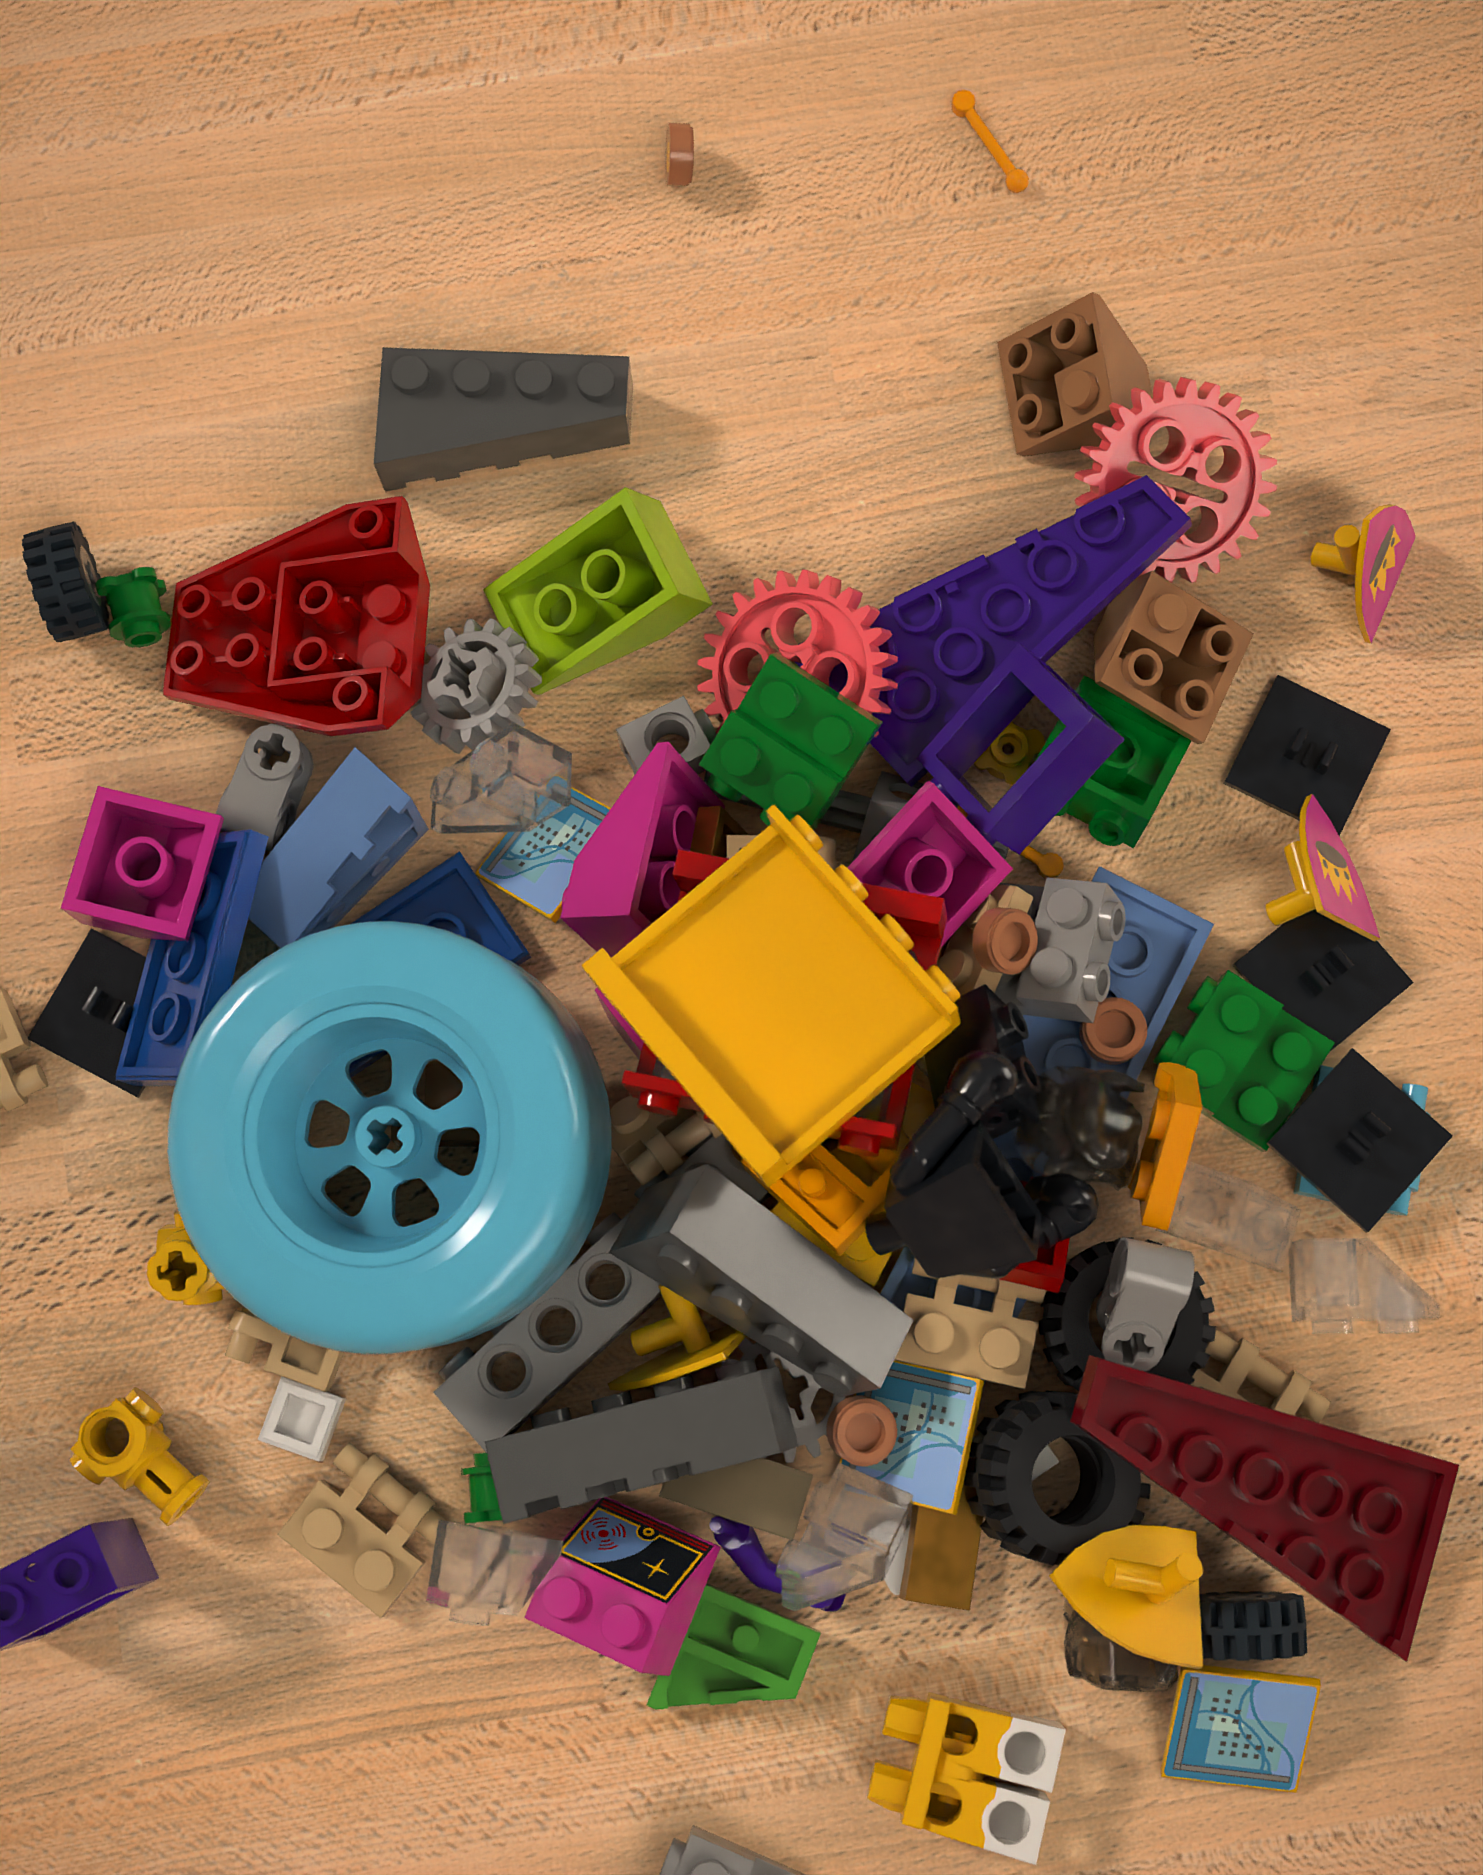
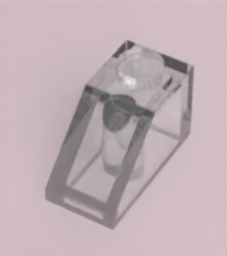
M439 1519L426 1602L451 1609L449 1620L463 1624L489 1626L491 1614L517 1616L561 1556L563 1541L498 1525Z

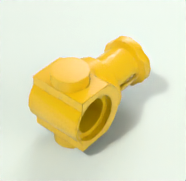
M179 1211L175 1212V1224H167L157 1232L156 1253L147 1263L146 1274L150 1286L165 1299L183 1301V1305H202L223 1300L222 1289L225 1288L216 1280L200 1258L186 1232Z
M134 1387L126 1397L116 1398L109 1406L96 1409L85 1417L79 1428L78 1441L70 1449L74 1453L70 1458V1462L82 1476L94 1484L100 1485L106 1477H111L123 1490L135 1486L162 1511L159 1519L166 1526H170L199 1499L210 1481L203 1474L194 1476L168 1452L172 1440L164 1434L163 1423L159 1420L164 1411L148 1394ZM114 1418L123 1421L129 1432L128 1444L120 1454L113 1452L106 1444L105 1439L106 1428Z

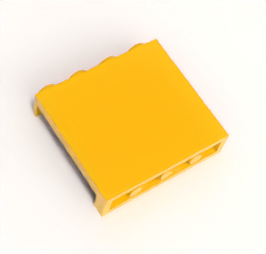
M775 805L766 810L771 825L612 958L601 948L581 965L597 988L768 1188L961 1024L958 1007L954 1004L961 996L947 976L935 965H932L925 971L908 953L914 947V943L896 920L889 914L878 920L862 902L869 895L856 876L843 864L833 870L819 855L818 851L824 845L808 823L799 815H796L789 821Z

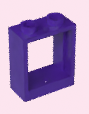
M1018 643L916 759L933 776L930 782L934 783L956 808L960 805L968 814L966 819L992 846L998 841L1020 855L1125 739L1052 667ZM1036 696L1066 727L992 808L963 775L1027 703Z
M133 1518L88 1524L1 1568L0 1651L39 1640L159 1579Z

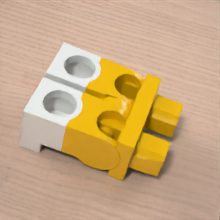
M928 1692L927 1700L916 1697L890 1696L882 1734L916 1743L911 1769L875 1759L867 1799L890 1811L900 1813L901 1824L921 1830L925 1829L950 1839L1036 1865L1050 1804L1046 1793L1021 1785L1016 1787L984 1778V1775L1052 1793L1066 1729L1061 1722L998 1710L968 1701L948 1698L947 1696Z

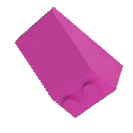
M660 742L655 745L575 858L569 884L562 896V913L560 918L596 952L603 948L611 958L677 903L680 889L672 873L678 849L690 851L698 807L722 806L725 809L722 801L669 742Z

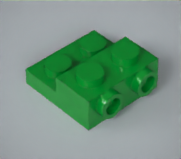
M775 652L768 657L739 707L730 712L699 765L711 773L707 783L722 796L733 801H740L742 796L745 795L763 807L764 810L760 818L767 826L771 824L766 810L775 805L789 821L796 815H799L814 830L819 825L883 722L784 656Z
M1084 675L1075 691L1125 740L1055 816L1067 813L1088 824L1090 834L1102 844L1117 846L1124 843L1134 849L1185 755L1191 740L1099 686L1093 679ZM1060 719L1038 757L1065 729L1066 725Z
M1227 970L1218 981L1209 976L1205 978L1187 1006V1009L1196 1014L1183 1035L1172 1030L1152 1062L1156 1065L1162 1062L1176 1063L1195 1071L1198 1077L1202 1102L1201 1113L1261 1152H1265L1269 1148L1266 1143L1285 1123L1335 1042L1282 1010L1284 1006L1282 1003Z

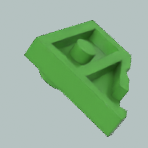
M706 1583L670 1676L658 1675L646 1706L653 1709H668L670 1706L709 1703L710 1705H720L748 1700L796 1699L821 1631Z

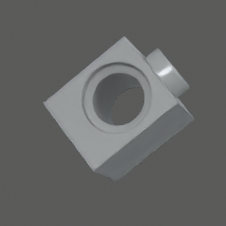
M685 696L671 701L616 729L620 748L634 774H636L651 753L656 742L668 734L680 735L688 741L687 748L680 755L697 774L706 771V769L701 767L699 763L717 735L705 711L701 709L693 713Z

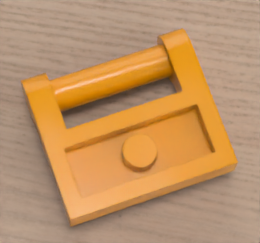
M1162 1062L1158 1065L1153 1083L1159 1090L1152 1108L1138 1163L1131 1165L1126 1186L1131 1190V1198L1140 1202L1141 1225L1168 1231L1202 1112V1102L1196 1072L1180 1064Z
M821 1144L769 1188L744 1159L741 1163L748 1174L840 1257L865 1231L867 1217L885 1211L884 1203L890 1178V1169L898 1155L892 1150L880 1148L878 1157L858 1155L880 1175L870 1187L863 1183Z

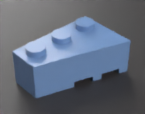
M355 747L262 862L248 919L280 949L310 934L334 928L429 830L412 798Z

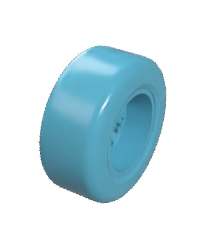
M399 921L361 922L337 926L310 934L267 956L242 975L221 996L203 1020L191 1041L179 1069L168 1121V1162L176 1205L189 1238L200 1258L216 1280L235 1300L255 1316L281 1332L309 1344L335 1351L357 1354H395L452 1344L494 1329L533 1304L562 1276L590 1233L602 1204L609 1175L612 1151L609 1101L601 1069L587 1038L563 1003L541 981L521 966L479 943L448 930ZM386 1050L392 1060L391 1086L387 1091L367 1098L351 1079L349 1066L353 1061L367 1054ZM437 1059L451 1069L462 1081L463 1088L458 1097L444 1106L433 1110L417 1096L416 1088L425 1066L430 1061ZM326 1100L348 1113L350 1117L349 1129L346 1140L342 1144L315 1148L309 1142L310 1121L315 1105L320 1101ZM388 1125L401 1127L397 1133L398 1139L403 1143L400 1150L386 1149L390 1143V1138L385 1133ZM471 1127L476 1129L480 1135L479 1151L473 1172L462 1176L439 1162L437 1157L441 1136L446 1131ZM350 1166L358 1168L371 1182V1188L362 1210L353 1217L340 1209L325 1193V1186L328 1180ZM420 1178L437 1198L439 1210L435 1216L427 1220L404 1227L396 1219V1190L399 1185Z

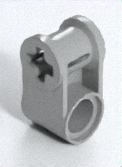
M268 724L259 727L251 733L245 743V748L231 783L225 789L216 811L217 815H222L224 818L220 833L248 829L254 830L269 837L266 850L271 852L293 825L297 808L308 780L312 775L314 764L310 751L290 729L282 725ZM285 750L290 754L287 763L276 761L273 767L268 763L272 754L282 756Z
M1122 1237L1119 1240L1111 1260L1108 1278L1096 1307L1098 1322L1105 1331L1102 1340V1351L1106 1360L1143 1371H1148L1158 1364L1163 1357L1164 1349L1178 1314L1185 1307L1191 1292L1195 1266L1192 1252Z

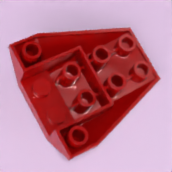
M403 496L345 504L176 583L163 695L172 701L330 737L388 730L421 698L430 583L408 501Z

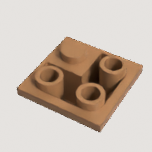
M1091 292L997 342L1017 455L1025 457L1081 449L1082 446L1097 447L1102 439L1095 433L1092 425L1095 422L1112 427L1116 422L1109 407L1112 402L1130 410L1133 408L1131 389L1135 387L1145 390L1153 398L1147 364L1099 294Z
M1150 571L1132 581L1109 603L1093 637L1095 683L1196 744H1202L1207 738L1254 633L1157 573Z

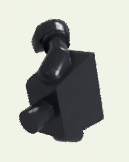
M971 1050L956 1060L947 1078L944 1092L937 1099L939 1106L916 1131L891 1166L884 1203L885 1211L869 1216L865 1221L868 1241L877 1254L884 1255L908 1247L928 1276L938 1279L961 1274L1000 1279L1021 1263L1036 1260L1038 1249L1043 1248L1046 1250L1052 1248L1057 1242L1064 1241L1084 1231L1096 1219L1099 1205L1095 1189L1073 1175L1059 1172L1048 1177L1037 1176L1028 1181L1024 1188L980 1121L981 1116L990 1107L1003 1104L1016 1092L1018 1085L1016 1067L1004 1055L983 1050Z

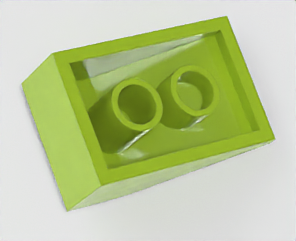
M627 487L483 589L499 624L505 629L510 626L527 641L526 646L537 655L539 660L531 667L542 677V683L531 688L533 694L541 695L665 638L713 605L661 501Z

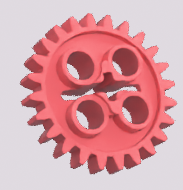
M1180 377L1174 392L1169 381L1157 379L1153 387V398L1145 390L1135 387L1131 389L1133 408L1129 410L1114 402L1109 405L1111 414L1116 421L1112 427L1095 422L1092 425L1095 433L1102 439L1099 447L1082 446L1080 449L1083 455L1093 460L1092 469L1075 472L1074 478L1090 485L1089 492L1075 499V504L1080 507L1143 477L1128 472L1127 465L1131 461H1136L1176 476H1182L1199 484L1221 490L1224 493L1223 500L1215 502L1152 480L1186 514L1191 509L1199 506L1202 517L1195 531L1188 535L1183 534L1139 576L1150 571L1154 572L1155 570V573L1172 583L1178 570L1183 579L1193 583L1197 581L1198 564H1201L1206 570L1217 574L1220 572L1218 557L1220 553L1223 552L1237 560L1242 557L1240 549L1235 542L1240 535L1253 540L1259 537L1256 530L1249 524L1252 516H1270L1271 511L1258 503L1260 494L1277 491V485L1262 479V472L1277 465V459L1261 455L1258 450L1264 447L1272 438L1270 434L1262 431L1249 432L1259 418L1258 413L1247 409L1237 413L1242 398L1239 395L1227 392L1219 399L1220 386L1205 381L1198 390L1196 380ZM1166 427L1169 433L1168 445L1159 456L1152 457L1149 449L1150 439L1159 428ZM1221 446L1224 453L1223 464L1215 474L1208 476L1205 467L1206 459L1212 450Z
M803 569L797 582L793 574L782 570L777 571L775 588L769 581L760 578L754 579V599L739 592L732 594L738 612L732 615L717 611L715 615L725 629L722 635H704L703 639L716 648L714 657L698 659L697 663L703 668L712 670V679L697 685L698 691L711 693L715 696L716 700L708 705L704 711L708 717L724 719L716 730V734H718L730 712L739 707L752 685L747 673L749 662L754 656L760 654L765 664L770 654L775 652L790 661L802 663L803 665L800 668L828 686L831 671L836 665L843 662L848 671V680L846 686L839 693L870 714L873 712L890 714L892 709L878 698L880 691H889L898 687L897 682L882 677V669L898 662V656L880 652L879 646L885 643L892 636V633L884 628H870L880 614L878 608L870 605L858 608L863 595L861 591L848 587L841 592L842 580L826 575L819 585L818 574ZM808 614L811 619L812 629L805 642L798 645L794 638V627L800 617ZM768 629H771V636L778 646V650L772 648L765 639V632ZM878 731L876 732L874 737H877L879 735Z

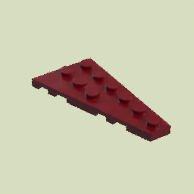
M1089 1355L1070 1422L1388 1652L1407 1662L1459 1468L1458 1464Z

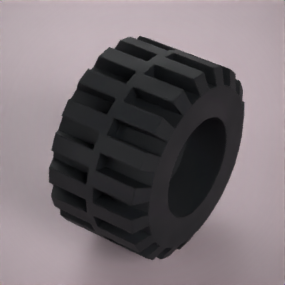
M1121 1238L1110 1242L1103 1241L1071 1258L1066 1264L1064 1280L1059 1293L1045 1292L1040 1306L1044 1307L1043 1319L1039 1320V1335H1044L1047 1348L1043 1349L1047 1361L1048 1363H1054L1059 1371L1057 1376L1066 1386L1071 1385L1078 1391L1089 1355L1105 1359L1090 1333L1089 1313L1094 1299L1103 1291L1109 1275L1114 1250ZM1146 1240V1241H1144V1242H1149V1243H1153V1244L1162 1245L1161 1243H1158V1242H1155V1241H1152V1240ZM1198 1271L1194 1272L1188 1301L1178 1314L1164 1349L1163 1357L1157 1365L1146 1371L1190 1385L1195 1381L1192 1377L1197 1369H1203L1210 1357L1205 1351L1208 1342L1215 1341L1216 1326H1209L1208 1313L1215 1312L1212 1297L1204 1298L1200 1286L1205 1284Z
M1029 1391L1019 1394V1401L1006 1399L995 1407L999 1415L997 1419L984 1417L976 1429L984 1437L981 1443L972 1442L969 1457L975 1458L974 1471H966L964 1485L976 1489L977 1496L968 1499L967 1502L972 1514L985 1517L986 1520L980 1525V1528L989 1538L1002 1541L1000 1547L1010 1553L1054 1566V1564L1060 1565L1074 1549L1103 1532L1123 1528L1127 1525H1140L1145 1513L1136 1509L1139 1497L1150 1498L1151 1484L1142 1483L1140 1471L1070 1422L1078 1394L1057 1391ZM1062 1437L1072 1447L1077 1456L1080 1466V1482L1077 1493L1071 1503L1060 1513L1048 1517L1041 1510L1035 1499L1032 1489V1472L1041 1451L1050 1442Z

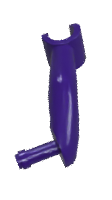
M715 1516L711 1519L710 1529L714 1532V1538L717 1543L731 1557L752 1584L758 1588L802 1601V1603L827 1612H836L841 1608L849 1587L846 1578L814 1567L810 1579L784 1570L772 1562L765 1554L753 1527L720 1516Z

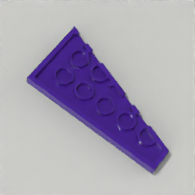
M1145 475L1077 508L1074 515L1039 532L1036 528L1016 538V543L985 557L983 554L894 597L893 603L878 609L880 614L870 626V628H884L891 631L892 636L880 645L879 649L880 652L898 656V662L882 669V677L897 682L898 687L889 691H880L878 699L892 710L890 714L872 713L873 716L883 723L878 729L879 735L873 737L870 744L909 786H914L928 772L916 758L1018 643L1022 644L1046 663L1192 526L1191 518ZM795 662L799 667L803 665L802 663ZM843 662L834 667L829 677V686L838 693L846 686L848 680V671Z

